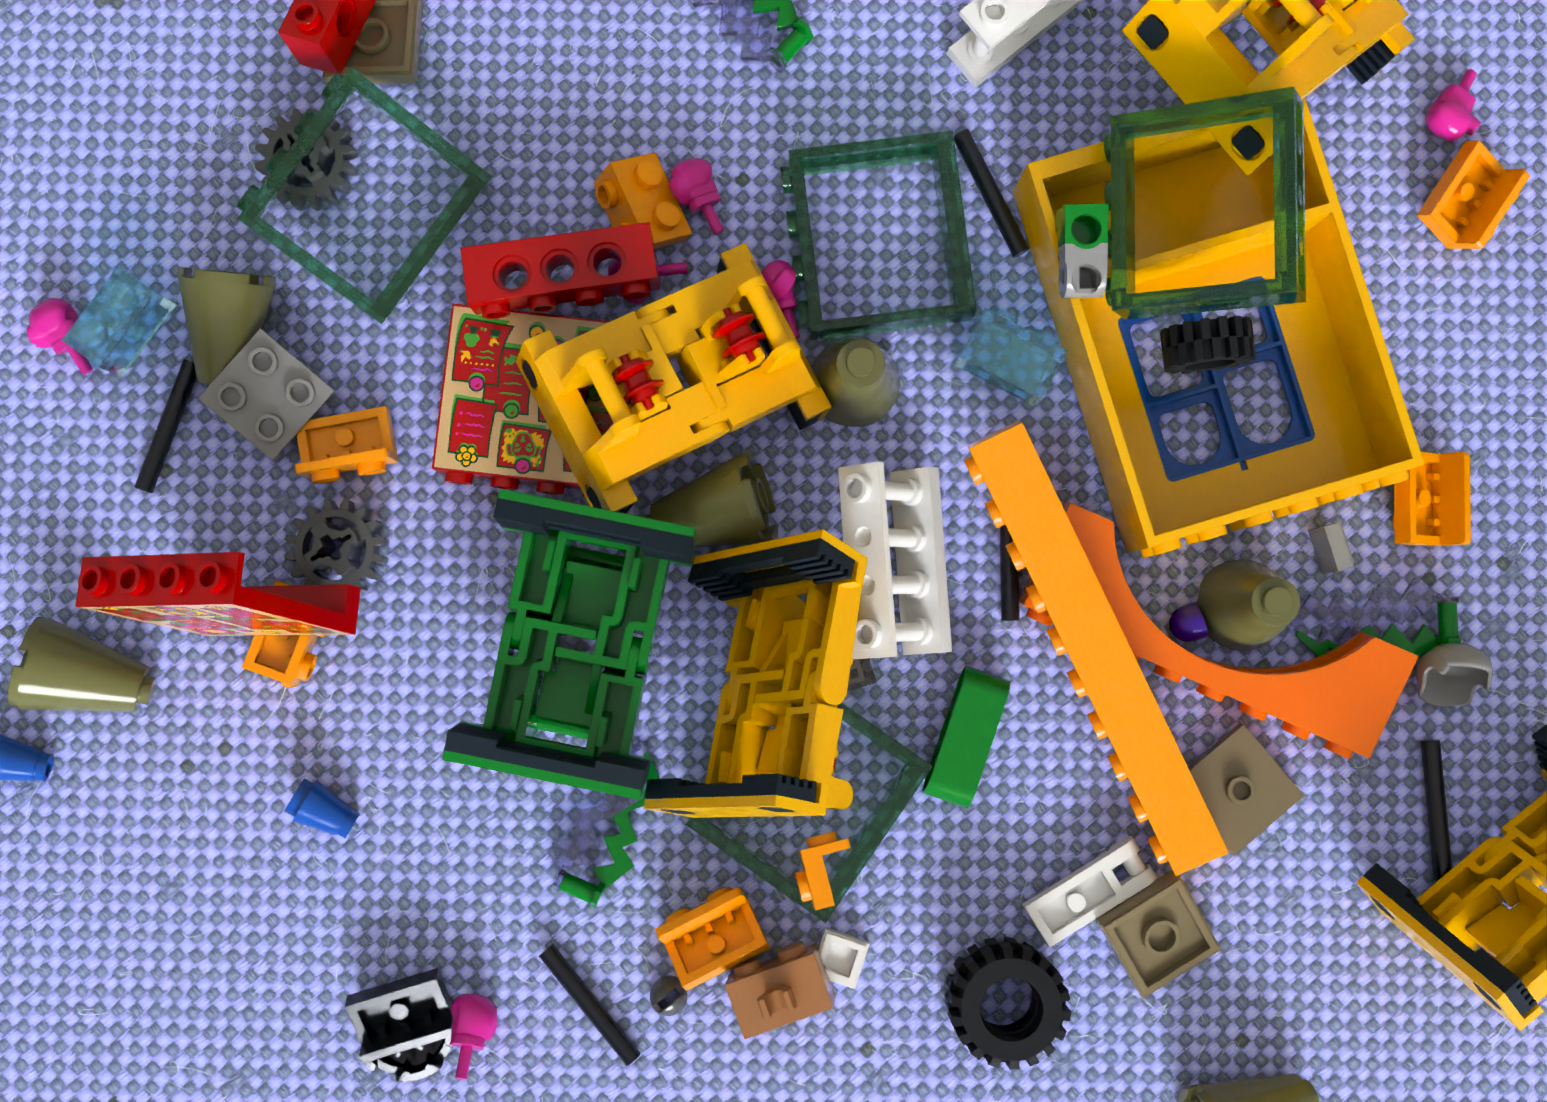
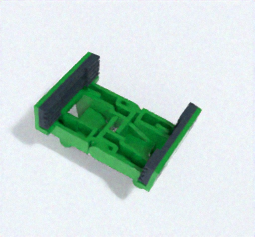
M500 489L493 518L502 526V529L524 533L508 609L512 612L509 611L504 623L484 723L479 724L462 720L448 730L442 760L640 800L647 785L652 758L632 755L631 751L647 679L646 674L650 664L670 563L691 567L697 540L695 527ZM577 542L626 551V556L577 547ZM636 633L642 634L643 637H636ZM562 634L590 640L597 639L594 654L559 647ZM558 658L556 671L554 672L552 670L555 668L556 660ZM543 671H544V676H543L542 685H541V689H540V694H539V698H538V693H539V688H540V684H541L542 674H543ZM538 730H544L587 739V744L585 748L534 736Z

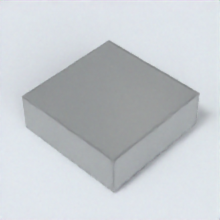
M1340 522L1308 530L1322 574L1354 567L1353 564L1355 563Z

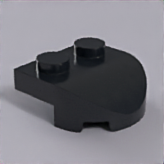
M438 968L347 995L345 1009L361 1042L359 1057L370 1071L375 1072L379 1068L395 1074L396 1081L400 1082L420 1080L437 1072L442 1067L444 1058L448 1055L450 1049L453 1048V1045H450L454 1021L450 1011L452 1001Z

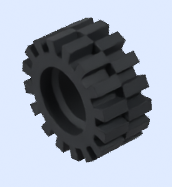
M1218 316L1216 319L1202 318L1200 321L1195 322L1190 320L1183 322V324L1171 325L1160 332L1164 372L1176 374L1182 372V374H1188L1195 371L1197 373L1206 372L1207 370L1216 371L1222 370L1225 367L1233 368L1239 366V364L1251 363L1250 361L1256 360L1252 319L1247 316H1232L1229 318L1227 316Z

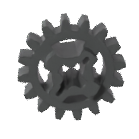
M293 109L292 121L287 122L278 115L276 122L279 128L276 131L268 128L263 129L262 132L269 141L267 144L256 145L255 150L265 159L255 163V168L262 175H266L261 183L270 192L275 191L273 196L282 204L290 200L294 208L302 211L306 201H308L316 211H320L322 206L321 199L327 198L335 205L338 203L335 194L338 189L350 192L352 188L345 181L346 176H357L358 170L349 161L354 160L359 155L352 145H348L352 141L351 135L345 128L339 129L340 124L334 117L330 115L323 120V116L319 111L312 109L308 119H306L299 109ZM314 133L313 136H306L302 134ZM301 149L309 155L310 164L314 169L313 172L306 166L303 160L305 157ZM302 183L313 185L311 187H298Z
M324 499V511L312 505L307 506L306 510L310 518L307 521L294 518L292 522L299 529L297 535L285 536L287 542L295 544V549L284 554L285 560L296 561L298 564L291 571L290 575L293 578L307 577L304 585L350 584L360 587V593L367 592L368 588L364 580L366 578L380 580L382 576L374 568L377 563L384 564L389 561V558L379 554V548L390 544L389 539L377 537L376 535L384 526L383 523L378 520L367 522L371 510L362 506L354 513V502L346 499L342 501L339 509L336 502L331 499ZM347 519L356 526L340 531L339 527L333 524L332 520ZM312 536H314L311 551H309L310 541ZM335 540L344 542V545L339 549L340 558L332 557L330 554L336 549L333 543ZM366 546L365 557L361 564L360 557L362 549ZM333 567L337 575H341L343 579L330 580L323 577L319 572L327 571Z

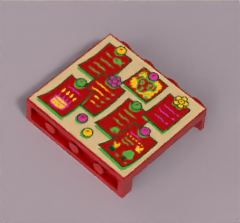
M452 303L432 469L445 474V482L472 485L474 477L491 479L490 487L507 490H518L519 483L537 484L536 492L552 495H564L565 488L581 489L516 363V358L523 341L547 330L551 331L557 344L560 345L610 321L510 310L511 314L504 318L486 319L482 317V314L476 315L469 305ZM594 384L580 389L579 392L603 436L614 423Z
M242 552L83 557L75 607L204 636L355 635L361 588L350 584L241 586L245 553Z

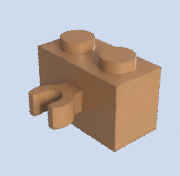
M803 941L791 943L777 950L778 957L761 962L759 957H753L733 967L734 972L729 974L725 988L744 1040L834 1008L836 995L827 976L826 967L823 965L817 943L806 947Z

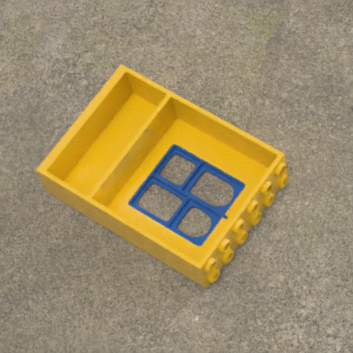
M1305 98L1293 106L1292 110L1306 126L1248 176L1195 115H1191L1028 163L1013 190L1017 208L1126 553L1140 550L1142 558L1163 554L1182 548L1180 538L1184 537L1187 545L1228 534L1226 524L1229 525L1231 532L1274 520L1271 511L1275 519L1319 507V505L1409 480L1410 477L1407 470L1425 465ZM1064 204H1109L1107 283L1102 298H1062L1060 295V259H1058V232H1055V212ZM1241 292H1249L1253 295L1265 331L1263 342L1255 344V361H1250L1251 363L1239 364V366L1233 368L1225 367L1222 370L1200 372L1201 381L1198 385L1162 396L1150 394L1130 334V329L1134 324L1171 313L1180 314L1184 322L1190 320L1194 322L1200 321L1203 318L1201 309L1205 303ZM1269 360L1276 365L1290 408L1291 421L1287 432L1281 439L1273 443L1260 444L1251 441L1242 434L1237 425L1223 378L1228 371ZM1206 403L1212 408L1219 430L1220 442L1217 451L1210 460L1203 464L1188 465L1181 463L1167 449L1159 426V419L1163 414L1196 404Z

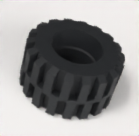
M994 937L984 939L985 946L978 948L976 944H973L967 948L970 954L964 960L959 956L953 964L956 968L954 975L948 973L946 985L949 990L948 993H944L945 1005L949 1012L947 1014L962 1044L966 1045L970 1053L978 1060L984 1057L988 1065L999 1068L1001 1062H1005L1009 1070L1020 1069L1019 1061L1026 1060L1031 1067L1040 1063L1036 1056L1038 1053L1044 1051L1049 1057L1056 1050L1051 1043L1055 1037L1063 1041L1067 1031L1062 1026L1063 1021H1070L1071 1010L1066 1005V1001L1070 1000L1069 991L1063 985L1062 981L1064 979L1058 970L1032 945L1025 941L1023 944H1020L1015 938L1004 937V942H997ZM1005 978H1018L1026 981L1031 987L1032 998L1030 1006L1022 1018L1011 1024L996 1025L982 1017V998L992 984Z

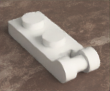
M1133 836L1118 841L1108 851L1022 904L1049 948L1148 887L1158 878L1151 865H1145L1138 855L1140 848ZM1123 864L1128 875L1119 882L1112 869Z

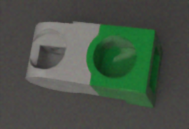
M1064 204L1055 212V232H1058V259H1060L1059 289L1062 298H1102L1104 296L1108 265L1109 204Z

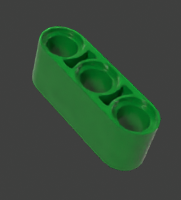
M967 665L963 668L925 777L922 790L924 794L964 808L970 806L1009 694L1010 680Z

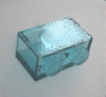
M118 265L62 341L99 368L123 377L177 304L141 278Z
M985 308L954 365L1018 399L1036 406L1043 399L1068 350L1058 346L1059 340L1045 331L1036 329L1034 332H1031L1017 325L1019 320L1009 312L995 308L992 312Z

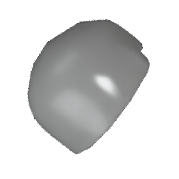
M1448 643L1433 647L1421 657L1417 665L1416 678L1419 698L1429 705L1442 707L1462 706L1471 703L1476 687L1482 685L1485 690L1490 688L1493 672L1491 659L1484 652L1467 643Z

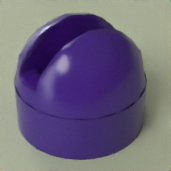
M1195 602L1181 606L1172 613L1169 619V630L1179 640L1194 642L1208 636L1204 617Z

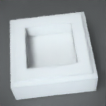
M825 927L818 948L829 980L855 989L870 945L869 942Z

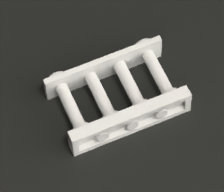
M973 0L959 12V16L971 30L948 48L947 55L973 87L976 88L1085 0Z
M878 461L838 467L843 542L868 558L861 589L852 659L898 657L897 642L901 641L903 655L952 652L939 467H922L890 472V481H885L884 462ZM886 500H892L894 528H888ZM890 547H895L897 575H892ZM893 594H899L901 623H895Z

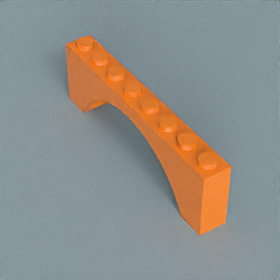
M1064 501L1062 506L1137 662L1139 657L1155 663L1154 673L1176 683L1180 682L1182 676L1198 683L1196 687L1197 692L1216 701L1222 702L1225 695L1241 702L1238 710L1259 720L1265 721L1267 714L1283 720L1280 728L1297 737L1307 740L1310 733L1326 739L1323 745L1324 748L1347 759L1351 758L1353 752L1370 759L1419 656L1361 631L1328 653L1308 661L1273 668L1240 667L1215 662L1182 648L1166 636L1144 613L1134 598L1118 560L1114 521L1071 502ZM1029 577L1019 602L1029 608L1026 616L1051 627L1053 622L1047 610L1038 614L1026 590V587L1034 584L1031 577Z

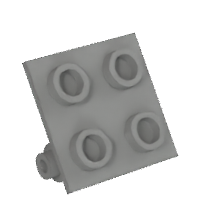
M260 328L198 399L270 459L274 460L335 390L327 385L326 381L317 373L308 369Z

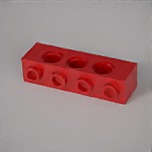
M293 0L278 33L300 65L340 76L376 0Z
M650 222L460 248L467 304L476 315L482 314V317L486 319L504 318L511 314L510 310L529 308L530 312L535 313L549 312L557 309V304L573 301H576L578 306H593L603 303L604 297L622 295L623 299L637 300L649 297L651 295L650 291L660 290ZM612 258L621 262L620 269L611 276H603L597 272L599 264L606 259ZM560 265H569L574 268L573 275L565 282L551 280L552 272ZM515 271L527 273L526 281L519 288L509 289L505 287V280L511 273Z

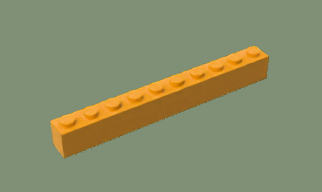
M1018 420L967 445L972 455L964 459L967 469L975 485L985 482L993 498L984 504L996 528L1006 525L1013 542L1005 545L1016 570L1019 571L1026 567L1034 583L1026 587V590L1037 613L1039 614L1047 610L1054 624V627L1046 630L1058 656L1067 652L1075 669L1066 673L1078 698L1088 695L1095 711L1088 713L1087 716L1098 739L1101 740L1108 736L1115 750L1114 753L1107 755L1119 782L1128 778L1135 794L1128 796L1127 799L1139 823L1148 820L1155 835L1147 838L1159 865L1168 861L1175 876H1178L1228 854L1225 843L1023 423Z

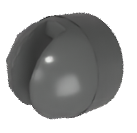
M666 975L656 980L650 992V1003L657 1013L664 1016H673L685 1007L688 991L682 987L678 977ZM674 988L680 993L665 1007L658 1003Z

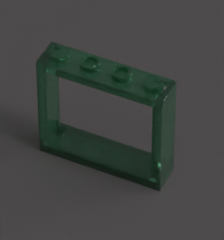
M351 67L345 76L337 72L325 86L321 95L327 98L319 111L314 113L309 109L297 123L293 132L299 137L291 148L287 151L280 147L269 160L265 170L270 175L260 189L253 184L244 193L236 206L242 211L237 219L382 325L492 176ZM355 91L466 177V180L375 302L260 218Z
M1294 87L1111 116V133L1106 134L1104 139L1105 156L1108 163H1111V181H1107L1105 184L1104 196L1105 203L1109 204V211H1111V229H1108V258L1112 259V277L1107 278L1105 295L1108 305L1112 306V311L1127 320L1306 302L1304 103ZM1273 117L1275 279L1135 293L1134 138Z
M953 130L788 150V166L780 167L783 194H792L793 210L786 211V222L789 239L797 238L799 255L791 256L792 268L796 274L795 281L796 283H803L805 300L797 301L800 328H809L810 340L972 320L977 312ZM932 160L951 305L822 320L804 176Z
M843 703L837 706V708L844 709L842 720L905 763V765L850 843L851 848L846 849L828 875L835 906L815 911L811 900L802 902L796 881L717 827L707 818L689 817L685 824L824 923L827 922L933 767Z

